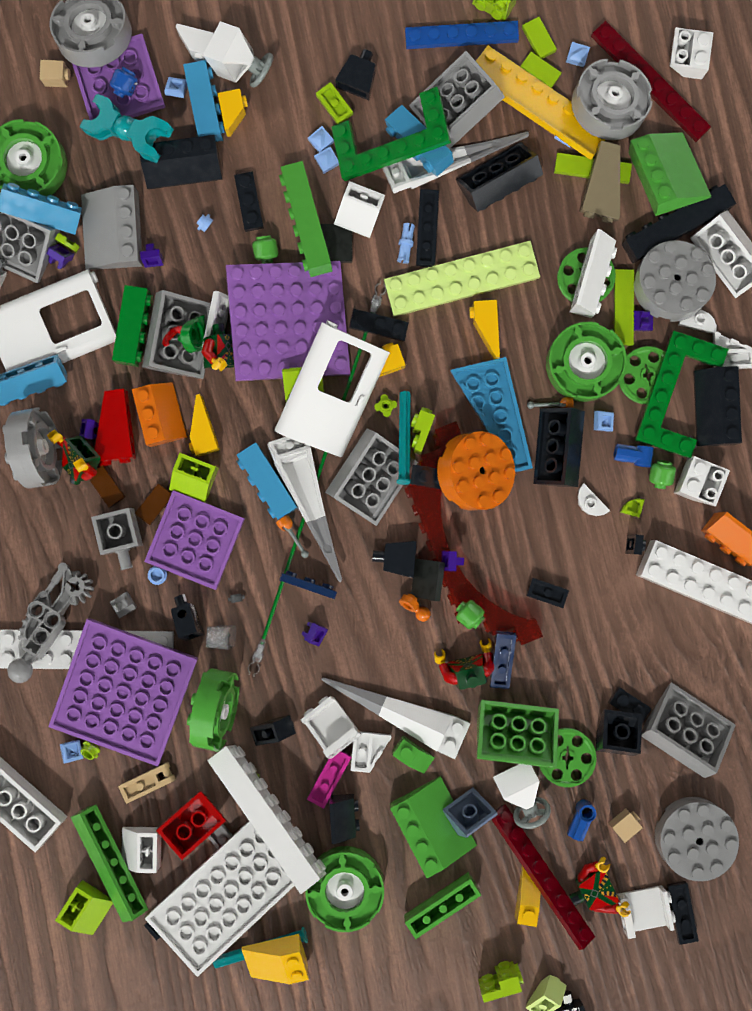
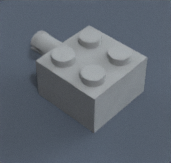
M125 508L91 517L100 555L115 553L118 555L121 570L133 568L129 551L131 548L143 546L134 508Z

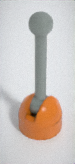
M564 397L557 403H533L532 401L527 403L529 409L551 406L574 408L573 398Z
M289 515L284 516L276 522L277 526L282 531L289 532L302 552L301 556L307 558L309 552L304 550L291 530L293 526L292 519Z

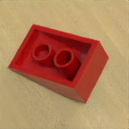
M200 791L167 818L156 831L178 857L183 860L227 820L206 795Z

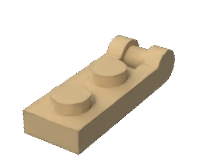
M165 762L120 784L118 787L126 804L176 780L175 775L169 769L171 767L169 762ZM163 772V775L165 777L162 780H160L158 776V773Z

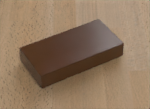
M105 466L98 468L97 475L90 479V482L108 508H111L124 499L125 495Z
M158 483L135 514L147 524L152 525L167 506L172 493Z

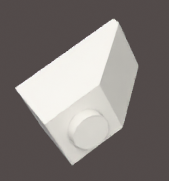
M176 24L179 37L191 57L195 61L206 60L203 54L214 33Z

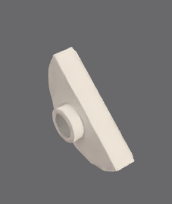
M703 310L678 323V326L712 334L717 329L714 318Z
M584 483L578 489L577 497L578 505L582 511L593 516L605 515L610 511Z

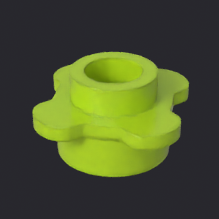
M384 394L381 396L379 403L375 404L374 408L376 411L383 413L385 417H389L393 408L397 407V402L390 400L388 395Z
M84 741V746L80 750L81 754L89 760L97 758L98 753H100L98 746Z

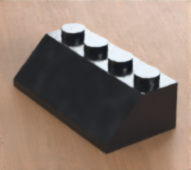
M215 135L154 142L152 147L161 155L157 163L146 160L140 155L148 190L222 180L219 149Z
M519 142L456 178V182L469 204L479 212L485 210L496 201L504 199L510 193L520 190L524 185L534 182L543 175L538 155Z
M739 366L715 367L693 371L697 446L741 444Z
M540 408L533 484L578 487L585 411L575 408Z

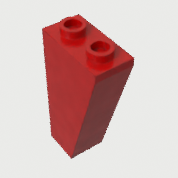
M124 388L104 391L95 451L101 457L99 461L100 466L112 465L114 461H119V464L130 463L131 459H136L128 391Z

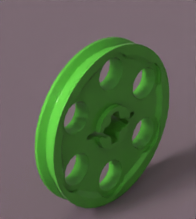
M588 247L579 248L569 253L558 269V286L562 294L571 302L575 294H570L567 287L570 284L577 287L583 263L578 261L577 256L578 254L586 255ZM612 261L609 264L612 266L609 277H606L609 280V286L606 287L604 295L600 296L599 302L608 296L615 284L616 273ZM565 266L572 267L573 274L570 276L565 275L563 268Z
M646 346L637 348L627 355L626 370L619 385L629 399L640 404H647L665 351L656 347ZM651 352L658 355V361L655 363L651 362L648 358ZM632 356L639 358L640 363L638 366L630 364ZM646 371L652 374L649 380L643 377ZM626 374L633 376L634 381L632 384L624 382ZM639 388H643L646 391V397L643 399L639 398L636 394Z
M559 728L558 735L562 736L563 742L557 748V768L539 767L544 776L553 784L561 787H575L584 783L592 775L596 766V751L591 740L582 732L573 728ZM574 736L582 738V743L579 746L572 744ZM568 751V754L572 756V758L568 759V762L566 764V761L562 758V756H565ZM584 753H589L591 755L590 762L583 763L581 756ZM554 769L562 771L559 779L552 778V771ZM575 769L581 771V776L577 780L571 778V772Z

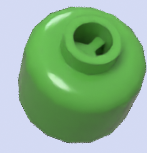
M271 235L256 237V240L252 243L254 258L259 261L261 260L262 264L273 263V259L279 255L277 241L271 238Z
M657 460V463L651 465L649 481L654 484L655 488L666 489V486L673 485L676 468L670 461Z
M469 600L467 603L463 601L456 609L458 612L456 619L467 629H476L485 618L483 616L484 609L473 600Z

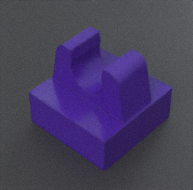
M154 243L146 244V251H140V258L144 267L164 266L160 250L154 248Z
M60 244L49 247L46 253L49 255L50 264L56 261L59 262L58 269L64 268L74 257V253Z
M634 311V331H652L653 316L650 315V311Z
M82 419L79 436H82L84 439H96L97 435L94 433V428H98L99 423L91 419Z
M442 551V562L445 563L444 571H456V565H464V558L457 557V551Z
M308 622L307 625L310 626V630L308 633L302 632L304 640L313 645L320 646L328 629L316 623Z

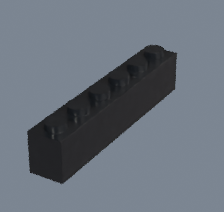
M726 184L720 187L715 185L710 188L711 198L676 209L670 215L667 212L658 218V222L654 224L649 222L641 228L642 231L638 233L633 231L625 236L626 240L622 243V246L632 264L643 259L658 244L677 240L716 218L726 210H730L737 203Z

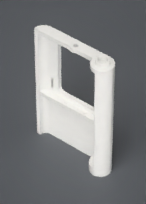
M87 269L0 305V358L6 372L58 354L63 364L115 342L116 331L98 292L96 283L99 281L94 271L91 272ZM87 290L102 324L94 329L54 344L40 314V309Z
M327 320L326 323L322 322L274 430L288 438L338 457H343L390 352L337 329V324ZM341 340L370 352L367 365L351 400L348 402L318 390V385L338 341Z

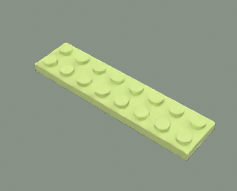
M531 241L386 278L384 283L393 317L536 280L540 278Z

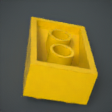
M299 934L242 946V952L252 978L285 984L309 980L308 961Z

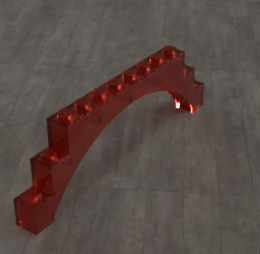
M456 421L434 430L435 435L432 437L435 445H439L440 449L420 456L421 461L418 462L420 466L438 467L439 457H443L444 451L447 448L445 445L454 437L461 435ZM408 484L404 490L407 498H412L414 505L411 508L414 515L419 516L421 523H418L422 534L426 533L428 540L425 543L429 552L433 551L435 556L432 560L442 562V551H450L441 517L442 490ZM456 565V571H444L442 585L444 588H448L450 594L447 595L450 605H454L457 609L463 601L467 603L469 600H473L484 609L483 616L485 621L482 623L486 633L490 632L494 636L496 631H506L513 628L514 631L511 632L516 633V642H519L520 645L543 637L536 618L526 619L514 615L489 601L468 581L458 565Z

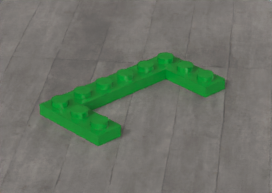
M434 87L419 93L427 129L357 154L350 121L332 126L342 179L348 181L450 144L451 139L439 88Z
M672 331L635 440L686 458H691L697 440L661 428L685 356L715 367H723L729 349L677 331Z

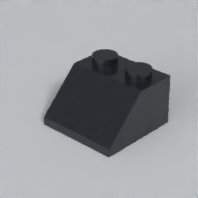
M604 709L596 733V751L628 756L641 754L642 714Z
M354 794L331 795L329 805L332 844L356 838V831H360L359 819H355V812L359 811L358 799L354 800Z

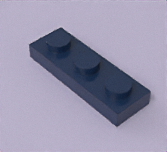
M288 570L286 573L281 572L279 580L332 599H335L337 591L333 590L334 586L326 583H323L322 586L315 584L316 580L305 577L304 580L297 578V573Z
M496 631L493 654L494 671L490 677V687L510 688L517 636L515 632Z

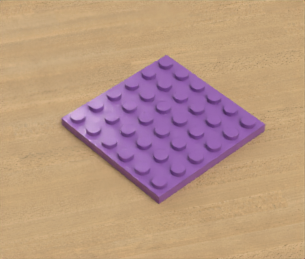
M331 261L332 272L310 277L309 270H304L302 262L226 265L235 381L283 379L282 369L302 367L322 322L331 321L338 325L337 329L347 333L340 261ZM338 341L323 376L350 375L347 342Z
M88 618L86 619L48 727L159 766L198 658Z

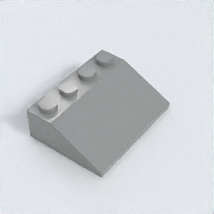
M467 51L424 90L427 91L434 87H438L440 90L451 143L445 146L449 149L505 98L494 81ZM419 95L409 106L426 126Z
M112 186L82 194L85 269L143 267L140 258L142 244L139 192L135 186Z
M0 212V257L7 261L4 269L35 283H40L49 263V255L46 253L49 247L57 245L55 237L60 233V230Z
M165 290L156 292L142 367L203 379L205 368L204 356L201 351L187 352L182 343L178 341V333L169 341L167 347L163 346L162 340L172 328L183 326L187 321L200 315H205L206 330L211 303Z
M366 429L325 493L377 526L403 486L396 483L399 474V448L378 433ZM410 457V474H411V472H412V466H413V465H417V463H418L417 461H415V460H414L413 458H411V457Z
M671 682L647 718L642 729V737L706 778L718 772L736 725Z

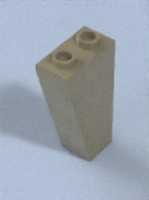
M601 141L598 144L579 211L584 213V217L594 219L595 216L602 218L601 221L611 224L613 221L619 220L620 145Z

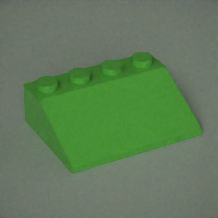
M683 132L647 134L631 140L628 153L655 216L711 198V194Z
M481 700L478 705L477 759L557 768L559 709Z
M441 776L390 803V809L426 878L444 870L477 846L472 835L467 838L457 835L444 814L443 809L454 800Z

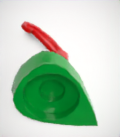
M205 315L197 316L187 321L183 326L172 328L162 340L163 346L167 347L169 341L178 333V341L182 343L187 352L201 351L205 335Z

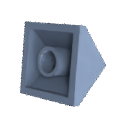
M473 787L443 809L457 835L466 838L498 815Z

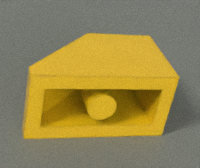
M240 89L218 93L227 137L232 136L246 115L247 99L246 95L242 96Z
M388 343L382 346L390 354L379 377L405 369L406 365L399 345Z

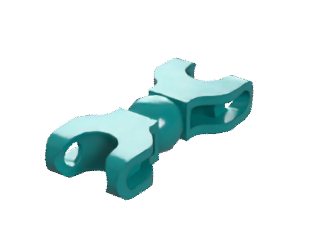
M96 94L92 102L96 103L99 108V115L93 120L83 119L79 127L87 135L97 140H105L114 136L123 141H131L135 150L144 159L157 163L161 155L152 147L153 142L161 136L171 137L174 129L166 121L155 116L146 117L143 120L133 119L125 115L122 116L117 106L109 98Z

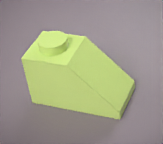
M547 976L537 986L526 1004V1009L529 1011H554L561 1007L567 985L555 976Z

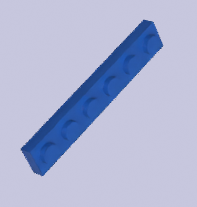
M518 21L406 27V49L518 43Z

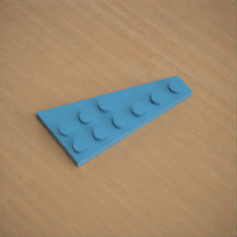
M503 357L450 370L486 430L503 440L511 451L515 472L532 469L533 466L507 358Z

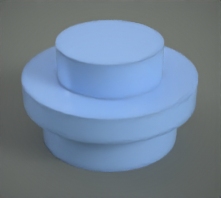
M210 214L207 216L202 215L196 224L199 225L197 228L199 231L205 232L213 222Z
M153 566L148 571V579L152 584L160 585L166 581L167 571Z

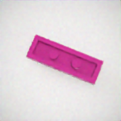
M341 751L332 759L328 758L307 800L324 809L352 756Z

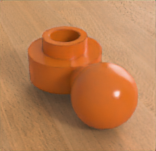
M403 594L399 600L400 605L411 612H415L416 618L419 621L425 622L429 620L431 616L430 610L424 606L420 607L417 602L418 599L414 595Z

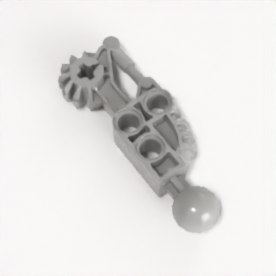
M60 563L58 571L51 579L45 591H41L34 601L28 605L27 613L25 614L26 618L25 620L22 619V627L18 630L20 631L18 639L22 641V649L26 653L22 658L13 660L7 669L8 676L13 682L23 683L31 678L33 673L32 663L36 658L43 659L64 628L66 619L63 615L69 605L77 606L79 601L86 603L85 597H92L89 591H94V587L90 586L93 580L88 579L87 574L81 575L80 571L72 572L69 565ZM62 578L61 593L52 604L50 593ZM67 582H70L75 586H79L80 589L77 591L76 589H74L73 586H71ZM42 606V612L36 615V609ZM58 616L57 624L52 625V618ZM46 633V640L40 642L41 634Z

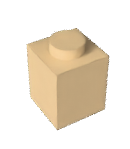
M40 61V80L45 87H68L71 71L64 61Z
M626 808L609 822L610 826L624 843L642 829V826L638 823L641 819L634 811L630 813Z

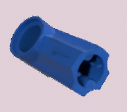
M616 444L613 460L634 463L635 466L651 467L654 448Z
M586 799L577 802L576 812L567 831V835L577 841H584L591 821L596 818L595 808ZM584 808H590L587 814H582Z

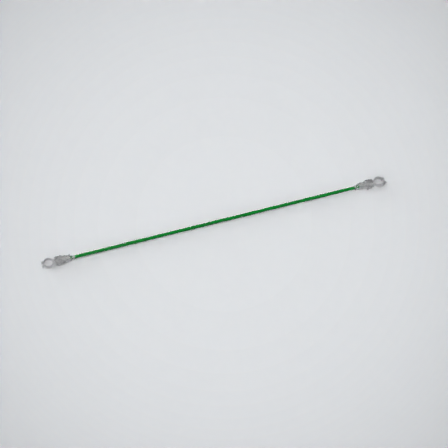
M376 292V295L372 296L370 313L377 314L378 308L382 303L381 295H384L385 292L380 294V296ZM364 332V334H363V337H362V340H363V341L366 340V337H367V334H368V333H366V332ZM361 348L358 349L342 397L344 401L346 400L362 352ZM325 451L317 472L318 481L328 454ZM303 517L296 535L298 540L305 523ZM295 541L289 559L287 561L284 573H286L287 570L289 571L297 547ZM280 582L263 636L253 652V663L254 661L260 663L263 660L266 646L265 639L285 582Z

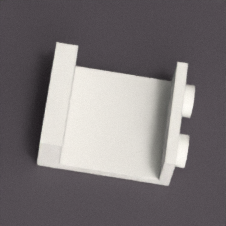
M662 885L617 894L620 900L618 904L621 905L624 901H627L629 906L624 909L631 911L628 917L621 916L623 930L628 939L636 938V931L667 926L670 931L674 930L673 923L676 920L674 912L670 910L669 904L672 903L671 895Z

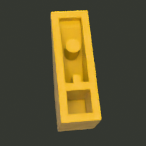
M497 300L474 301L472 307H469V317L473 318V324L493 360L499 359Z
M197 394L195 398L190 432L191 443H189L192 454L195 453L197 457L220 450L201 394Z
M523 866L521 868L514 917L517 924L537 927L541 893Z

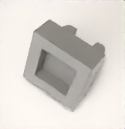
M128 592L110 601L119 618L137 609Z

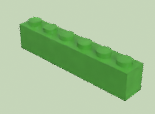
M303 161L281 166L282 174L279 175L281 185L286 186L287 189L283 193L286 203L290 202L291 208H288L291 220L295 219L296 225H293L295 237H300L301 242L297 243L299 252L305 255V259L302 260L304 270H309L310 277L332 272L331 261Z
M97 805L86 807L71 816L70 818L122 922L135 920L145 913L148 908Z

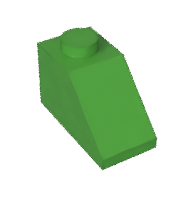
M405 736L401 737L392 751V755L423 774L435 758Z

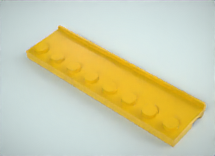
M488 45L476 62L505 96L503 101L592 160L597 152L598 144L601 141H605V139L591 135L578 123L572 110L571 101Z

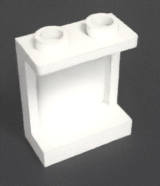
M326 696L318 702L319 705L315 709L307 710L303 714L304 717L301 721L308 727L323 748L325 756L332 759L362 734L335 697Z

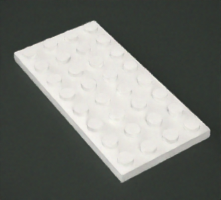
M248 821L146 915L145 920L198 977L294 887V884L253 825Z

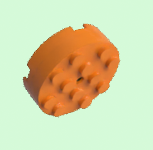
M484 431L461 434L451 439L445 445L447 448L444 451L443 457H439L437 467L438 481L446 498L464 510H488L504 502L514 484L515 465L511 451L503 440L492 433Z

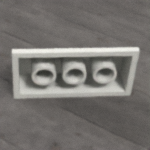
M726 210L690 239L710 258L717 275L733 296L737 298L752 287V242L729 211Z
M597 229L590 239L570 308L571 313L592 318L595 313L598 314L600 311L601 303L599 299L601 295H604L607 284H604L605 278L609 277L612 266L609 264L611 259L615 258L617 252L615 247L616 240L600 229Z

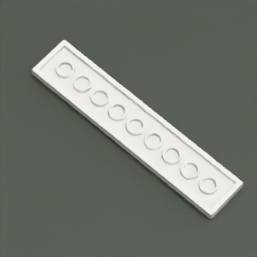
M0 629V668H8L13 660L22 658L26 653L22 649V641L18 639V636H20L19 629ZM62 630L43 659L36 658L32 663L33 669H69L83 630ZM126 631L170 648L174 646V631ZM46 633L41 634L40 642L46 640Z

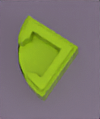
M58 233L55 237L59 244L75 253L80 248L79 245L68 240L61 233Z
M645 499L628 501L623 505L620 513L640 518Z

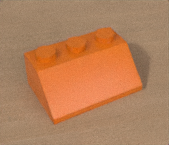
M173 382L149 384L132 389L147 446L153 447L187 438Z
M728 512L714 513L701 530L705 534L704 537L712 543L716 542L719 544V549L727 555H733L739 565L743 567L745 565L752 566V531Z

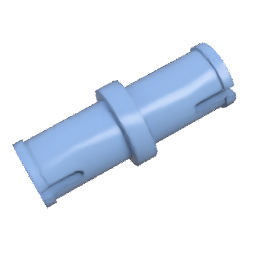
M409 223L403 224L402 237L398 243L400 249L397 261L399 263L402 260L403 264L409 263L410 251L414 244L412 241L415 229L414 224H411L410 227Z

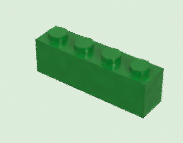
M124 286L112 361L117 364L139 367V362L143 361L142 345L145 344L147 338L145 327L149 324L150 314H148L149 306H152L153 295H151L147 288Z

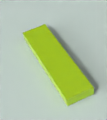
M557 153L554 173L589 178L594 158L590 160L584 156ZM620 162V183L629 184L632 163Z
M615 269L613 331L621 339L624 346H633L634 270Z

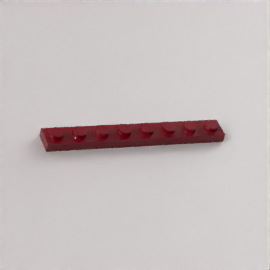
M606 20L592 33L591 37L616 63H619L620 60L629 62L646 76L652 88L650 92L651 98L695 142L711 128Z
M501 805L495 810L498 815L491 819L578 949H585L595 938V935L524 830L515 823L513 814L507 805Z

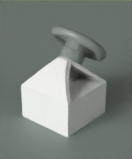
M221 21L203 54L217 76L237 83L247 70L252 73L250 78V86L252 88L257 87L262 82L273 62L272 53L265 54L261 60L254 56L253 49L240 28Z
M518 764L493 777L503 799L517 806L514 810L513 818L519 827L533 829L541 826L548 820L551 807L545 799L536 797L540 781L531 765ZM536 803L542 804L545 809H539ZM521 810L523 811V813H524V815H525L522 820H520V818H519V814H520V811H521ZM536 816H542L539 820L532 823H528L531 820V818H535Z

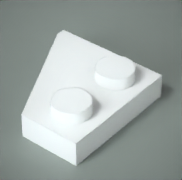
M719 332L713 333V344L729 349L723 367L739 366V369H752V347L742 345L735 339L724 337Z
M360 731L362 735L353 741L351 771L370 773L376 761L383 753L384 748L391 740V734Z

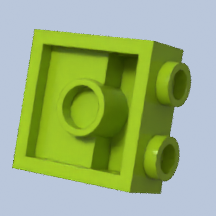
M424 407L421 408L419 414L415 413L411 423V427H414L413 432L416 433L411 447L415 448L413 453L419 455L423 450L435 418L432 410Z
M513 961L500 962L497 966H494L496 974H486L478 979L484 1003L522 992L520 984L524 983L518 963L514 964Z

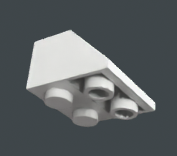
M676 27L674 30L670 67L683 77L703 79L709 70L713 32Z
M349 181L334 225L370 238L385 195Z
M696 456L687 458L674 493L693 501L716 506L730 470Z
M122 827V857L129 870L136 873H157L161 867L162 838L156 831L158 827Z

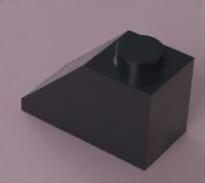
M290 715L278 717L250 727L256 746L280 742L296 734Z

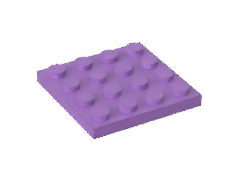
M143 34L132 36L127 49L116 60L102 67L88 68L73 64L90 120L96 119L100 112L96 103L92 102L96 94L109 98L117 106L122 116L125 115L133 118L165 108ZM122 66L135 73L138 79L133 95H125L124 98L114 94V89L109 84L115 69H121Z
M173 490L144 562L217 590L245 518Z

